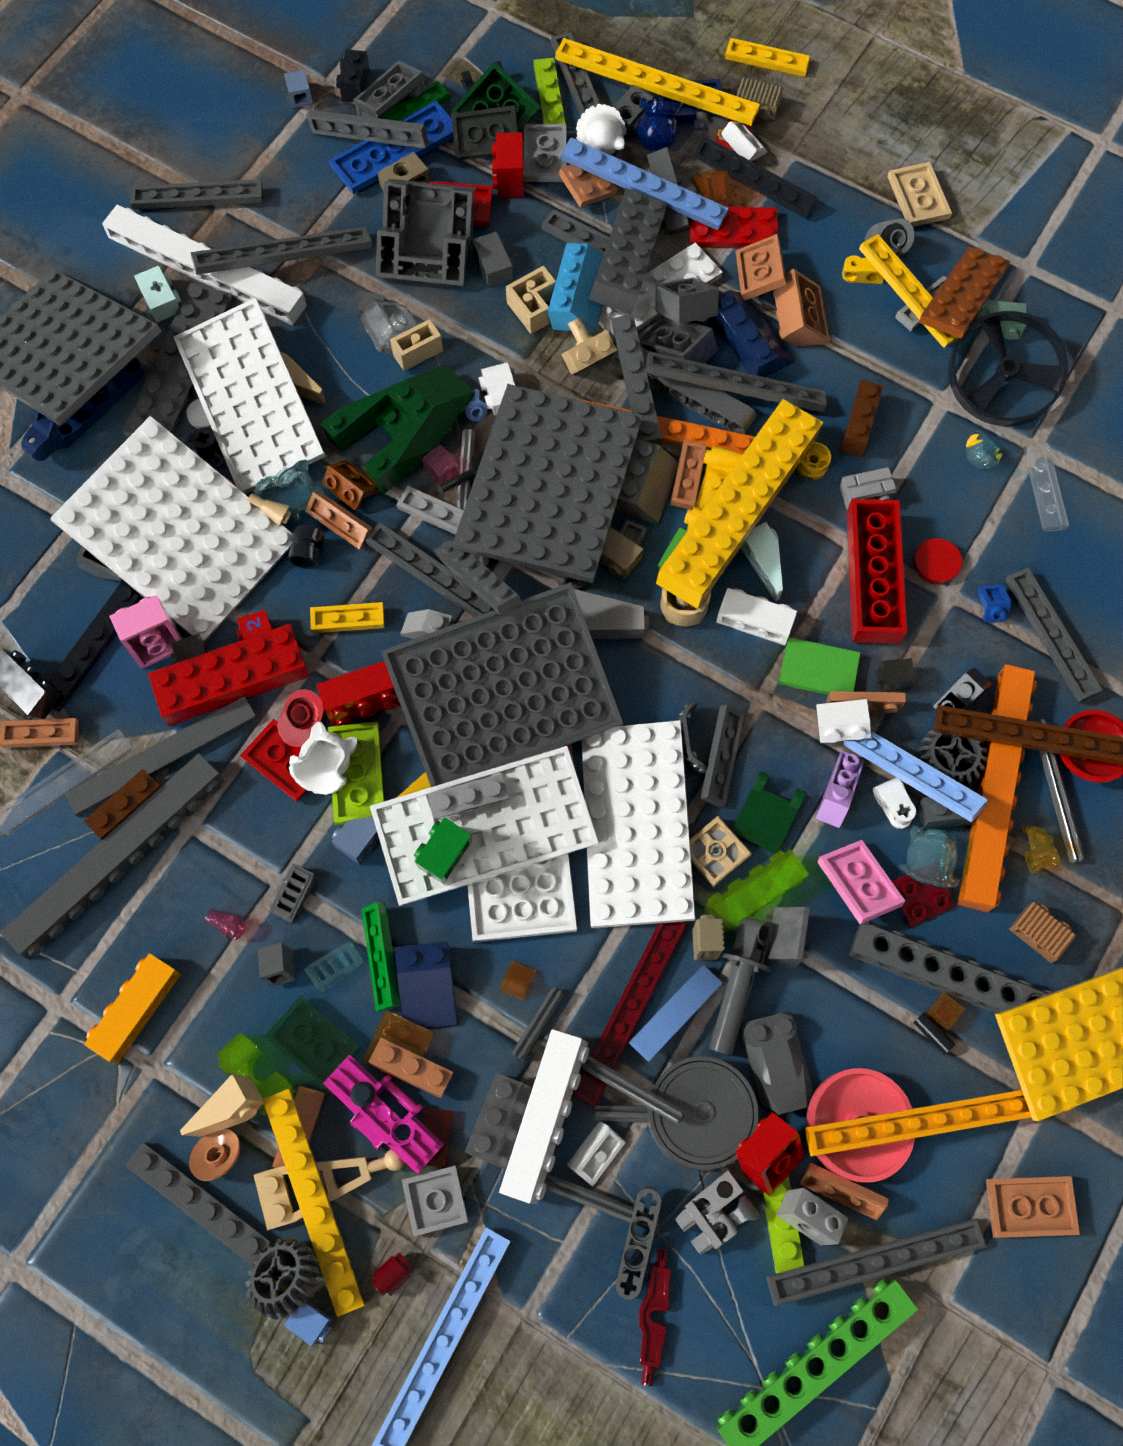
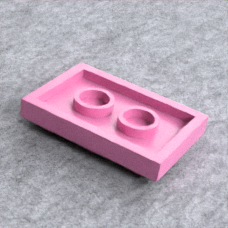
M863 840L819 857L818 864L859 924L900 908L905 903L904 898Z

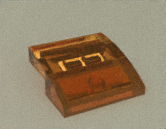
M386 1010L374 1032V1038L362 1059V1063L388 1075V1073L368 1063L380 1038L424 1058L434 1033ZM390 1075L392 1078H395L409 1086L411 1085L393 1075Z

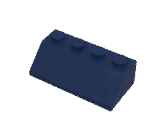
M732 290L718 295V316L709 318L749 374L766 377L794 363V359L750 299L744 301L740 292Z

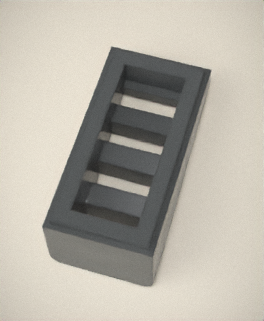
M293 863L269 912L293 924L318 880L317 876ZM297 875L306 879L305 883L296 880ZM294 885L302 890L299 894L290 889V887ZM286 894L296 898V902L293 903L285 899ZM281 903L292 908L291 912L289 913L279 908Z

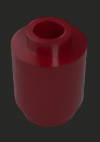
M398 1252L394 1257L391 1255L372 1274L376 1279L372 1285L382 1296L386 1293L392 1296L411 1277L409 1274L414 1268Z

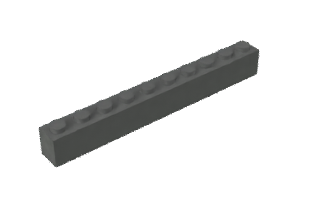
M198 753L6 926L0 934L19 955L30 959L40 954L44 949V945L49 940L58 937L71 920L79 918L84 913V908L92 901L100 899L107 887L122 879L125 874L124 872L131 865L138 864L151 847H156L162 842L166 833L180 826L183 818L189 812L196 811L209 794L212 795L217 792L224 781L223 778Z

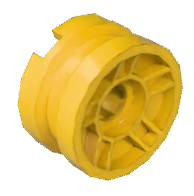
M814 442L796 467L797 471L806 479L810 477L815 480L823 477L831 462L830 450L822 443Z

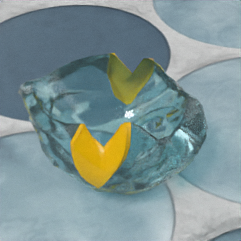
M975 431L967 439L966 457L973 466L981 469H990L999 465L1002 453L998 454L999 447L982 431Z

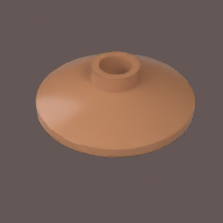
M223 1129L203 1136L194 1146L190 1155L189 1167L192 1174L202 1181L216 1180L225 1175L238 1159L240 1153V1140L238 1136L229 1129Z

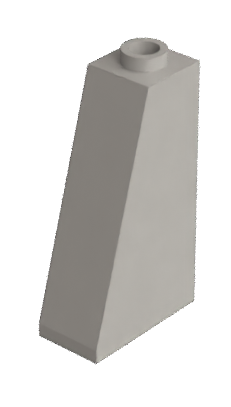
M574 589L592 639H643L644 630H649V616L644 615V606Z

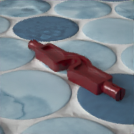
M658 1248L655 1267L652 1266L650 1268L647 1296L643 1299L638 1313V1323L642 1332L639 1363L643 1365L641 1385L645 1386L646 1384L653 1386L654 1369L660 1366L661 1351L666 1333V1326L658 1322H652L650 1313L652 1311H667L669 1308L671 1271L666 1269L669 1250L663 1249L662 1256V1249Z

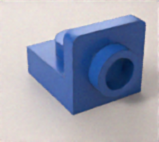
M1004 585L979 586L978 595L984 607L983 621L985 623L1007 621L1011 600Z

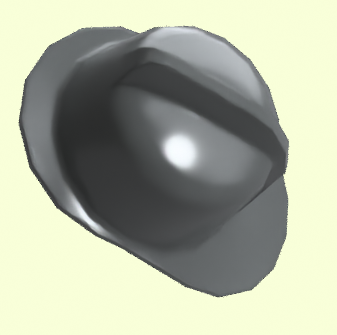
M894 219L872 226L868 230L864 242L879 234L897 256L908 252L912 247L916 234L909 221Z

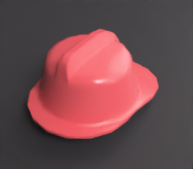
M307 689L297 690L290 694L283 706L277 727L283 741L290 746L301 747L310 738L313 725L321 721L324 710L323 703L316 693Z

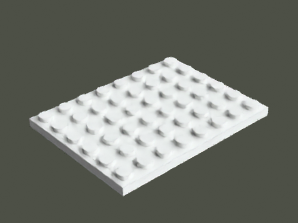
M151 416L50 518L53 523L143 597L157 595L171 619L202 645L290 550L291 545L295 544L292 542L293 534L281 524L278 526L261 511V508L248 502V496Z

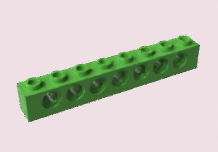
M891 1279L879 1281L872 1288L874 1293L867 1299L861 1297L850 1306L852 1312L845 1318L842 1315L835 1318L828 1325L830 1330L826 1334L821 1336L819 1333L807 1342L809 1347L801 1355L798 1352L791 1355L784 1362L786 1367L781 1372L777 1373L775 1370L766 1376L762 1381L764 1384L762 1388L757 1392L753 1389L740 1399L742 1404L737 1409L732 1411L730 1408L722 1413L717 1419L719 1424L715 1428L728 1446L761 1445L918 1311V1308L898 1282ZM878 1302H883L887 1308L886 1315L881 1319L874 1312ZM857 1320L863 1321L865 1325V1332L860 1337H856L853 1333V1324ZM839 1338L844 1345L843 1351L839 1355H833L830 1348L831 1343ZM814 1357H818L822 1363V1368L817 1374H811L808 1368L809 1361ZM797 1376L800 1381L799 1389L794 1393H790L786 1389V1382L788 1378ZM769 1395H774L778 1401L776 1409L771 1412L765 1411L763 1406L765 1398ZM747 1414L755 1417V1426L749 1431L741 1428V1419Z

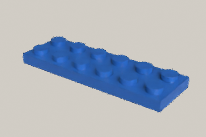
M437 101L400 120L402 122L425 125L429 141L426 149L364 140L329 160L330 167L352 194L378 181V172L384 167L397 162L402 157L412 152L421 157L454 138L452 119Z

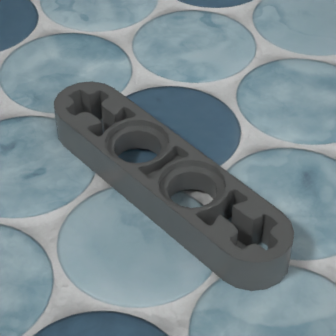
M652 1186L641 1188L638 1191L616 1281L617 1293L625 1300L636 1298L642 1288L661 1207L660 1192ZM648 1193L653 1194V1199L657 1201L656 1204L651 1203L649 1208V1214H654V1218L646 1214H636L637 1210L643 1213L645 1201L641 1200V1197H646ZM646 1221L650 1226L649 1233L645 1236L637 1235L634 1231L635 1223ZM632 1249L640 1250L644 1256L643 1261L639 1264L630 1263L627 1258L628 1252ZM629 1270L641 1271L640 1275L634 1272L633 1285L637 1287L631 1288L630 1292H626L625 1286L621 1282L627 1281Z

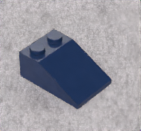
M448 941L395 947L404 1032L457 1026L451 951Z

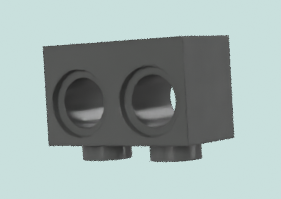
M634 85L628 89L614 106L620 112V116L625 122L626 134L624 137L630 139L634 133H638L643 122L646 119H650L654 112V96Z

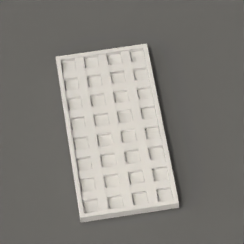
M256 298L174 336V340L235 485L245 495L326 457Z
M681 721L616 726L582 739L584 797L598 840L597 845L587 848L591 927L603 928L696 921Z
M567 746L370 806L399 906L598 844ZM502 773L509 800L445 817L472 835V843L444 885L417 868L414 862L416 860L414 853L422 842L427 844L431 838L429 831L437 820L441 822L444 819H433L427 794Z

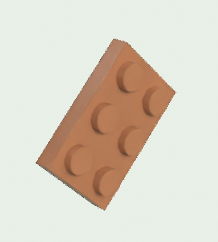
M777 234L735 251L740 290L744 301L787 285L781 244Z
M1072 1176L986 1179L993 1238L1080 1235Z

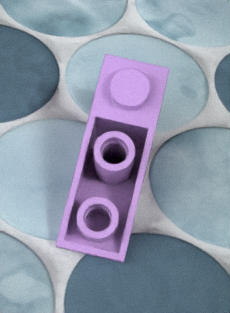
M841 750L815 819L840 828L850 807L865 759Z

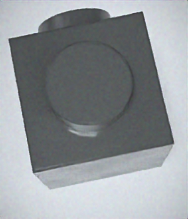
M273 942L267 947L258 949L259 978L271 987L296 980L293 950L283 942Z

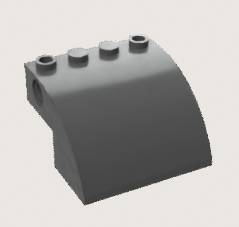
M389 179L384 182L383 227L377 230L376 277L464 286L472 248L476 188Z

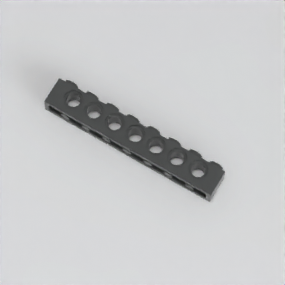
M867 921L857 927L848 953L850 957L995 1014L1027 1003L1029 999L1035 1000L1054 993L1048 990H1043V992L1036 990L1031 983L1018 980L1016 982L1008 979V975L1003 972L985 970L981 964L975 961L967 960L965 962L957 959V955L945 950L939 952L931 949L932 946L924 941L918 940L914 942L906 939L907 936L901 932L885 931L881 929V925L872 921ZM876 940L885 943L886 952H881L876 948ZM901 950H906L910 953L911 962L904 961L901 958ZM926 960H931L935 963L936 972L928 970ZM951 970H957L961 974V982H957L952 978ZM978 979L985 982L987 986L986 992L979 990L977 987ZM1003 989L1011 993V1002L1004 999L1002 995Z

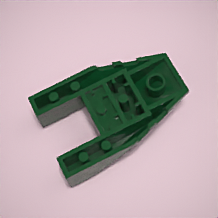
M444 365L405 379L336 410L320 424L328 440L341 452L345 451L375 425H379L393 439V441L363 464L370 481L385 494L439 449V443L445 434H449L453 422L458 415L461 416L475 395V392Z

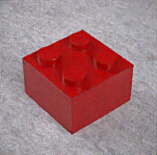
M496 133V143H492V157H496L492 160V174H497L493 175V189L498 190V198H524L522 133Z
M773 1112L758 1123L756 1131L739 1144L736 1152L745 1177L769 1197L806 1156L798 1132Z

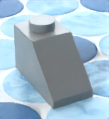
M430 609L409 612L400 635L415 639L454 625L451 615Z

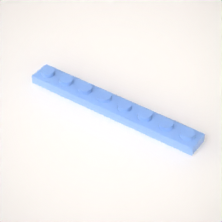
M487 1227L485 1228L372 1446L406 1445L511 1241Z

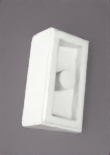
M730 121L721 133L722 137L737 154L750 161H754L767 153L763 145L741 122Z
M599 1122L570 1159L567 1166L593 1187L625 1145L626 1141L609 1126Z

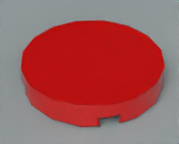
M929 539L919 545L914 554L913 566L923 580L931 584L941 585L956 578L962 567V556L959 549L953 543L945 539Z

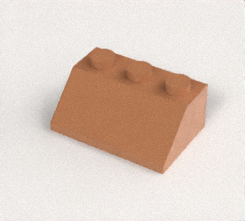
M792 269L785 274L787 285L775 289L773 292L777 308L776 316L780 326V337L783 341L795 347L828 344L830 339L820 285L797 270Z

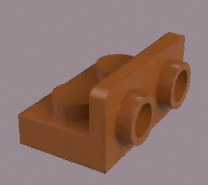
M346 460L328 465L321 483L323 487L353 510L359 509L363 498L375 495L379 490L366 475Z

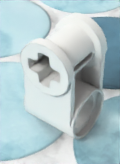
M896 777L874 787L875 799L884 810L892 826L897 829L907 828L916 815V808L906 793L901 780ZM898 812H900L901 814H906L907 816H906V817H905L904 815H900V816H899V815H898Z

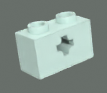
M156 266L134 276L156 323L176 315L179 309L178 303L181 300L176 289L172 291L170 289V286H173L168 273L163 274L160 267Z

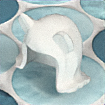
M597 104V107L591 106L589 109H586L585 113H582L576 127V138L578 141L609 155L614 154L616 149L624 148L625 122L615 107Z
M322 722L315 723L311 728L310 738L301 747L299 757L295 755L290 756L289 770L291 776L301 787L313 793L324 795L336 793V791L341 790L346 785L347 778L342 775L349 767L350 755L356 749L357 738L349 737L343 739L336 733L326 731Z

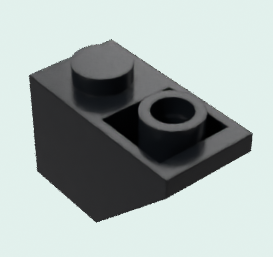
M976 668L967 671L933 707L936 709L938 705L967 710L993 684Z

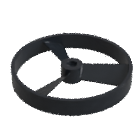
M1017 311L995 312L973 322L963 338L958 339L949 359V382L957 401L975 418L996 426H1018L1039 418L1058 399L1064 389L1068 376L1067 354L1062 341L1055 331L1037 317ZM1000 321L1023 323L1040 332L1055 350L1059 366L1020 363L1013 356H1008ZM983 326L1001 361L996 367V374L969 397H966L956 376V354L962 340L974 329ZM1013 378L1056 391L1051 402L1041 410L1027 416L1005 418L984 411L1003 382L1010 381Z

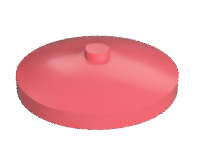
M853 1068L837 1072L819 1085L808 1106L806 1125L811 1127L912 1109V1106L903 1090L886 1075L870 1069ZM915 1138L817 1155V1157L828 1170L849 1181L876 1182L890 1177L905 1164L912 1152Z

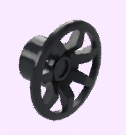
M199 428L186 438L184 444L188 448L196 450L195 453L199 457L203 456L205 462L210 464V456H214L220 461L216 465L211 466L215 470L226 464L225 458L217 451L220 447L212 428Z

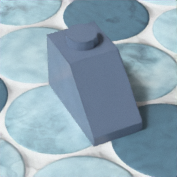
M373 816L349 820L344 826L340 825L333 833V840L331 842L337 850L360 865L379 840Z

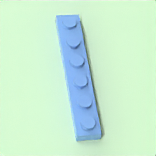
M872 731L871 738L844 741L845 747L970 822H973L987 806L988 799Z

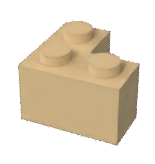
M544 266L506 286L507 304L530 334L550 324L549 307L546 303L551 301L556 281Z

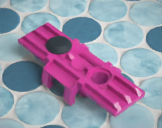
M349 1055L323 1084L355 1114L350 1124L356 1130L359 1129L372 1142V1146L377 1151L385 1143L413 1171L419 1174L445 1145L416 1118L424 1107L421 1104L417 1105L392 1081L393 1078L389 1074L379 1083L362 1065ZM384 1089L409 1112L403 1119L379 1098V1094ZM408 1125L411 1130L409 1138L404 1141L398 1140L395 1133L401 1126Z

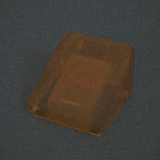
M512 961L502 980L500 991L517 999L524 1000L536 970Z

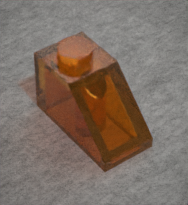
M711 169L693 175V180L703 197L721 205L726 204V200L733 198L727 171Z

